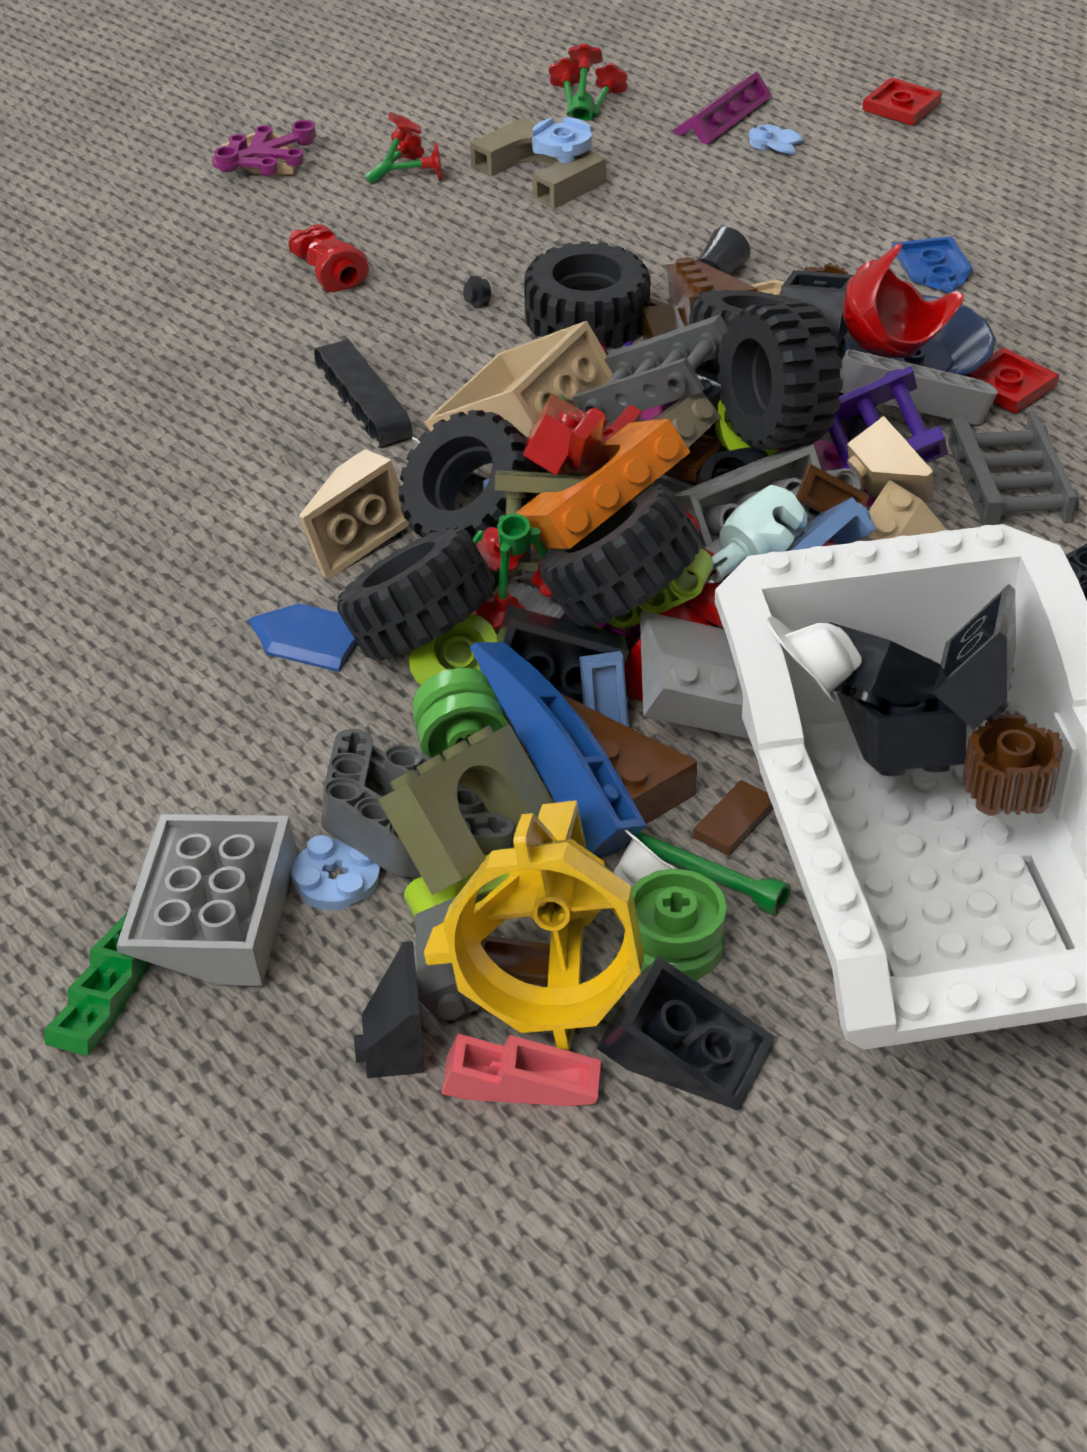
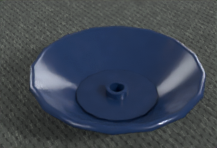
M921 295L922 299L925 301H933L941 298L935 296ZM961 305L943 330L920 348L916 354L909 358L890 359L966 376L976 372L992 358L996 338L989 323L971 308ZM849 332L845 334L840 342L844 353L847 350H856L872 354L860 348Z

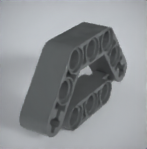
M347 729L339 732L335 737L324 783L321 826L326 832L354 848L390 873L405 877L421 876L378 801L382 797L368 789L370 778L379 783L382 794L385 796L394 791L389 782L412 769L418 777L420 773L416 767L428 761L431 757L408 745H394L384 752L373 745V737L363 730ZM458 783L457 799L460 812L484 856L494 850L511 848L514 831L513 822L501 814L484 813L485 805L471 789Z

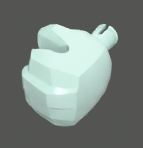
M769 485L732 512L720 531L719 541L722 550L711 557L713 560V570H716V573L709 579L716 583L720 582L748 556L767 554L773 551L783 552L789 548L793 540L804 531L807 525V514L792 492L782 487Z

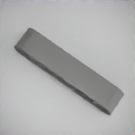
M847 350L842 359V368H840V379H843V390L840 392L843 394L877 381L892 370L911 366L918 389L909 393L918 412L948 419L966 416L968 423L981 425L998 393L997 389L992 385L979 379L856 350ZM892 399L888 402L883 403L886 405L899 407L896 399Z

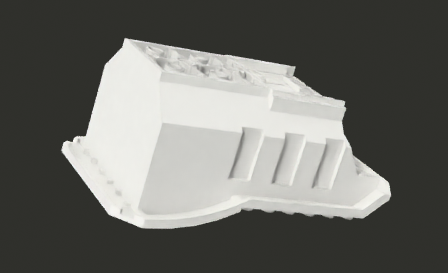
M1000 524L952 531L942 530L936 533L912 536L902 535L895 538L856 541L848 544L823 547L814 546L807 549L783 552L774 551L767 554L748 556L716 588L715 605L729 642L742 688V719L756 754L763 782L832 966L840 1026L845 1040L866 1050L1086 1016L1087 600L1060 545ZM1010 584L1016 592V651L1013 663L1015 669L1010 681L1012 687L1007 699L1009 705L1005 711H1009L1010 714L1019 711L1020 715L1026 717L1028 724L1037 723V728H1046L1045 733L1050 729L1060 734L1059 739H1062L1064 749L1055 794L1052 796L1049 807L1041 814H1026L1024 811H1021L1020 815H1016L1015 812L1007 815L1005 811H1002L996 816H987L977 810L975 806L976 799H972L971 793H967L966 786H963L964 764L952 765L949 771L940 773L927 772L922 768L906 769V774L902 776H884L879 774L863 759L837 692H834L836 701L832 702L817 680L778 641L767 623V618L771 616L778 619L792 632L816 623L832 622L891 640L940 664L945 643L1001 590ZM985 720L980 725L985 727V722H987V720ZM968 724L966 732V752L969 736H972V732L974 731Z

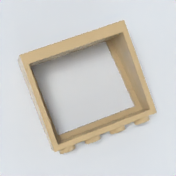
M584 321L498 353L425 421V424L431 432L434 429L433 425L442 419L445 421L450 420V415L464 412L468 415L470 410H483L485 413L493 412L500 415L528 438L551 393L556 396L561 395L565 397L569 404L578 408L573 400V396L606 384L613 373L604 360L607 357L589 323Z

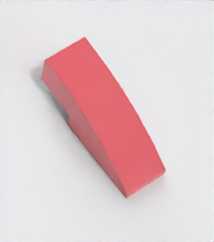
M457 1034L447 1055L441 1094L477 1101L558 1106L595 1104L598 1099L601 1060L509 1035L506 1043L502 1046Z

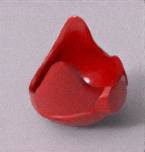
M902 243L896 244L878 260L866 262L857 269L856 274L847 284L843 304V317L847 330L857 345L874 355L886 358H909L916 354L920 348L943 330L959 310L964 299L962 293L954 291L939 299L925 301L911 283L898 278L893 273L890 265L900 252Z

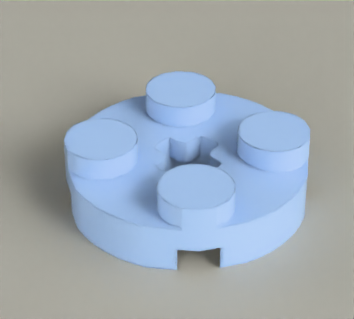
M563 117V123L553 124V118L543 120L533 128V152L557 157V160L562 163L572 162L575 160V156L583 154L592 148L591 127L582 120L570 117Z
M319 835L311 838L307 843V848L301 851L294 860L291 870L292 884L296 892L302 897V900L308 905L323 910H342L349 908L351 904L358 903L362 899L363 901L375 892L380 882V866L339 839ZM335 868L343 869L345 874H339L336 879L329 878L327 871H333Z

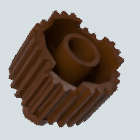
M1005 711V714H1001L995 721L991 723L985 722V727L979 725L977 731L974 730L972 736H969L962 777L964 779L963 786H966V792L971 793L972 799H976L975 806L977 810L987 816H996L1002 811H1005L1007 815H1010L1011 812L1020 815L1021 811H1024L1026 814L1043 813L1049 807L1052 796L1055 794L1064 746H1062L1063 741L1059 739L1060 734L1050 729L1045 733L1046 728H1037V723L1028 724L1026 717L1020 715L1019 711H1015L1014 714Z

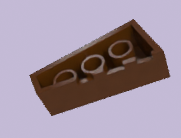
M679 258L675 260L676 264H667L669 300L671 304L676 305L684 326L689 325L691 303L701 292L728 289L732 291L748 290L750 292H758L757 288L701 261H695V258Z
M561 694L584 721L607 754L646 824L696 795V760Z

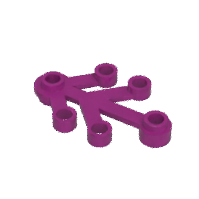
M311 120L295 121L292 124V133L273 139L271 126H258L255 128V135L249 147L246 135H231L228 146L215 149L212 165L221 172H233L239 166L260 168V173L263 175H274L278 172L276 158L286 159V164L289 166L302 165L304 157L301 149L280 148L293 143L301 146L311 145L316 138L315 123Z

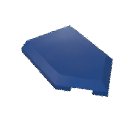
M952 236L891 244L892 248L896 244L902 243V248L897 258L910 280L914 283L951 293L956 291L973 273L972 266Z
M298 603L248 619L267 655L337 672L341 670L357 645L356 640L339 613Z

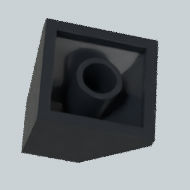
M413 941L402 943L362 1013L363 1034H354L356 1063H366L367 1079L425 1073Z

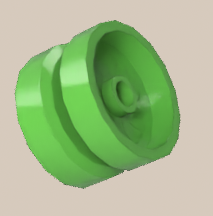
M460 667L441 671L428 678L416 690L411 704L421 751L431 758L440 754L443 761L446 760L442 754L443 751L464 739L468 746H471L467 738L490 725L493 732H496L504 726L510 725L509 718L505 710L500 706L489 681L482 671L478 669Z
M676 868L655 871L640 878L632 887L644 950L641 973L658 956L694 981L711 973L721 961L725 946L724 929L727 904L722 890L711 879L695 871Z

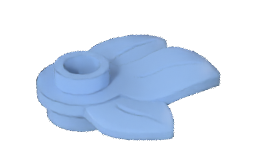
M758 125L757 128L750 129L748 134L750 138L749 144L762 151L773 148L778 152L795 155L796 150L792 145L800 144L804 141L803 137L796 131L791 129L782 130L775 125Z

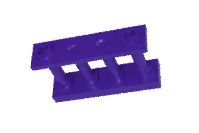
M911 366L892 370L883 378L839 397L841 399L840 407L834 413L836 419L828 429V432L843 463L840 469H850L847 463L849 459L847 446L849 440L841 421L861 413L867 428H869L880 419L875 407L892 399H896L911 431L912 436L906 441L927 464L948 455L946 440L940 426L931 430L926 429L909 392L918 389Z

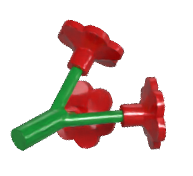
M389 112L388 119L397 126L391 134L393 142L385 159L364 176L365 179L372 185L391 170L422 167V170L433 168L438 176V181L442 180L438 143H434L431 156L422 157L424 149L421 146L422 139L418 135L421 134L422 127L405 116ZM403 157L411 160L421 158L418 161L394 163L398 158Z

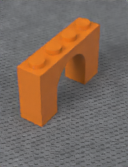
M670 419L627 424L601 445L610 459L602 468L565 490L541 492L518 510L516 514L525 516L530 523V528H539L541 540L546 548H572L690 453L689 448Z

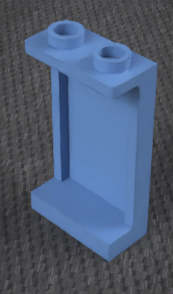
M852 497L818 515L793 540L786 551L822 546L830 538L837 545L852 543L871 534L876 529V526L871 521L868 510L862 504L857 503Z

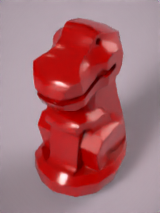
M314 224L306 230L294 229L289 237V251L304 260L307 259L309 265L316 267L317 281L323 286L325 291L338 292L359 286L369 273L370 269L366 254L351 244L338 240L337 235L327 226Z

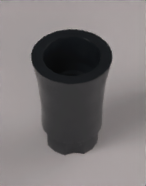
M719 227L712 232L706 247L696 261H701L731 275L749 259L750 246L747 239L736 229Z

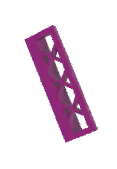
M756 71L673 129V132L681 136L690 129H693L700 142L708 144L772 95L760 74Z

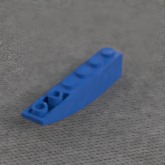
M475 642L470 649L479 663V668L489 681L500 706L509 717L516 730L517 737L525 746L536 766L537 773L543 779L555 803L577 800L587 850L597 857L609 856L619 852L632 840L625 830L636 836L647 825L605 751L560 692L528 661L504 642Z

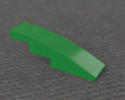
M127 913L90 949V966L67 989L68 1005L44 1029L45 1045L88 1056L117 1020L150 965V962L119 953L116 945Z

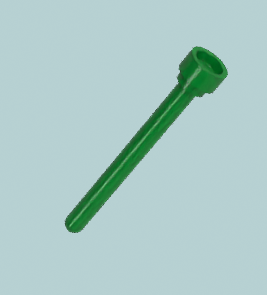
M639 832L635 836L660 859L683 869L695 871L714 882L752 897V902L758 905L760 911L774 917L779 913L776 911V903L785 905L789 899L791 891L789 883L774 877L768 880L761 878L758 881L643 832Z

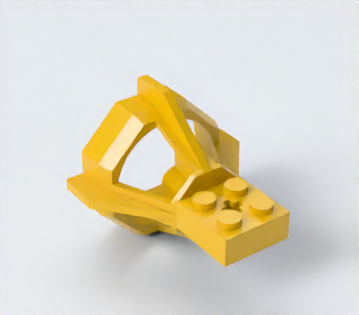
M577 800L542 804L538 818L534 813L522 814L513 839L514 848L491 851L450 904L444 921L432 929L424 950L427 965L452 963L457 988L460 993L520 1033L553 1030L556 1048L567 1051L571 1048L575 1028L597 1026L640 975L644 959L632 887L625 880L607 869L602 859L587 850ZM509 873L507 879L482 901L475 904L478 892L482 886L497 877ZM611 908L625 928L621 949L613 962L602 973L589 981L581 983L584 926H589L602 909ZM532 918L538 926L551 931L548 986L540 987L528 984L507 974L491 960L480 942L506 919Z

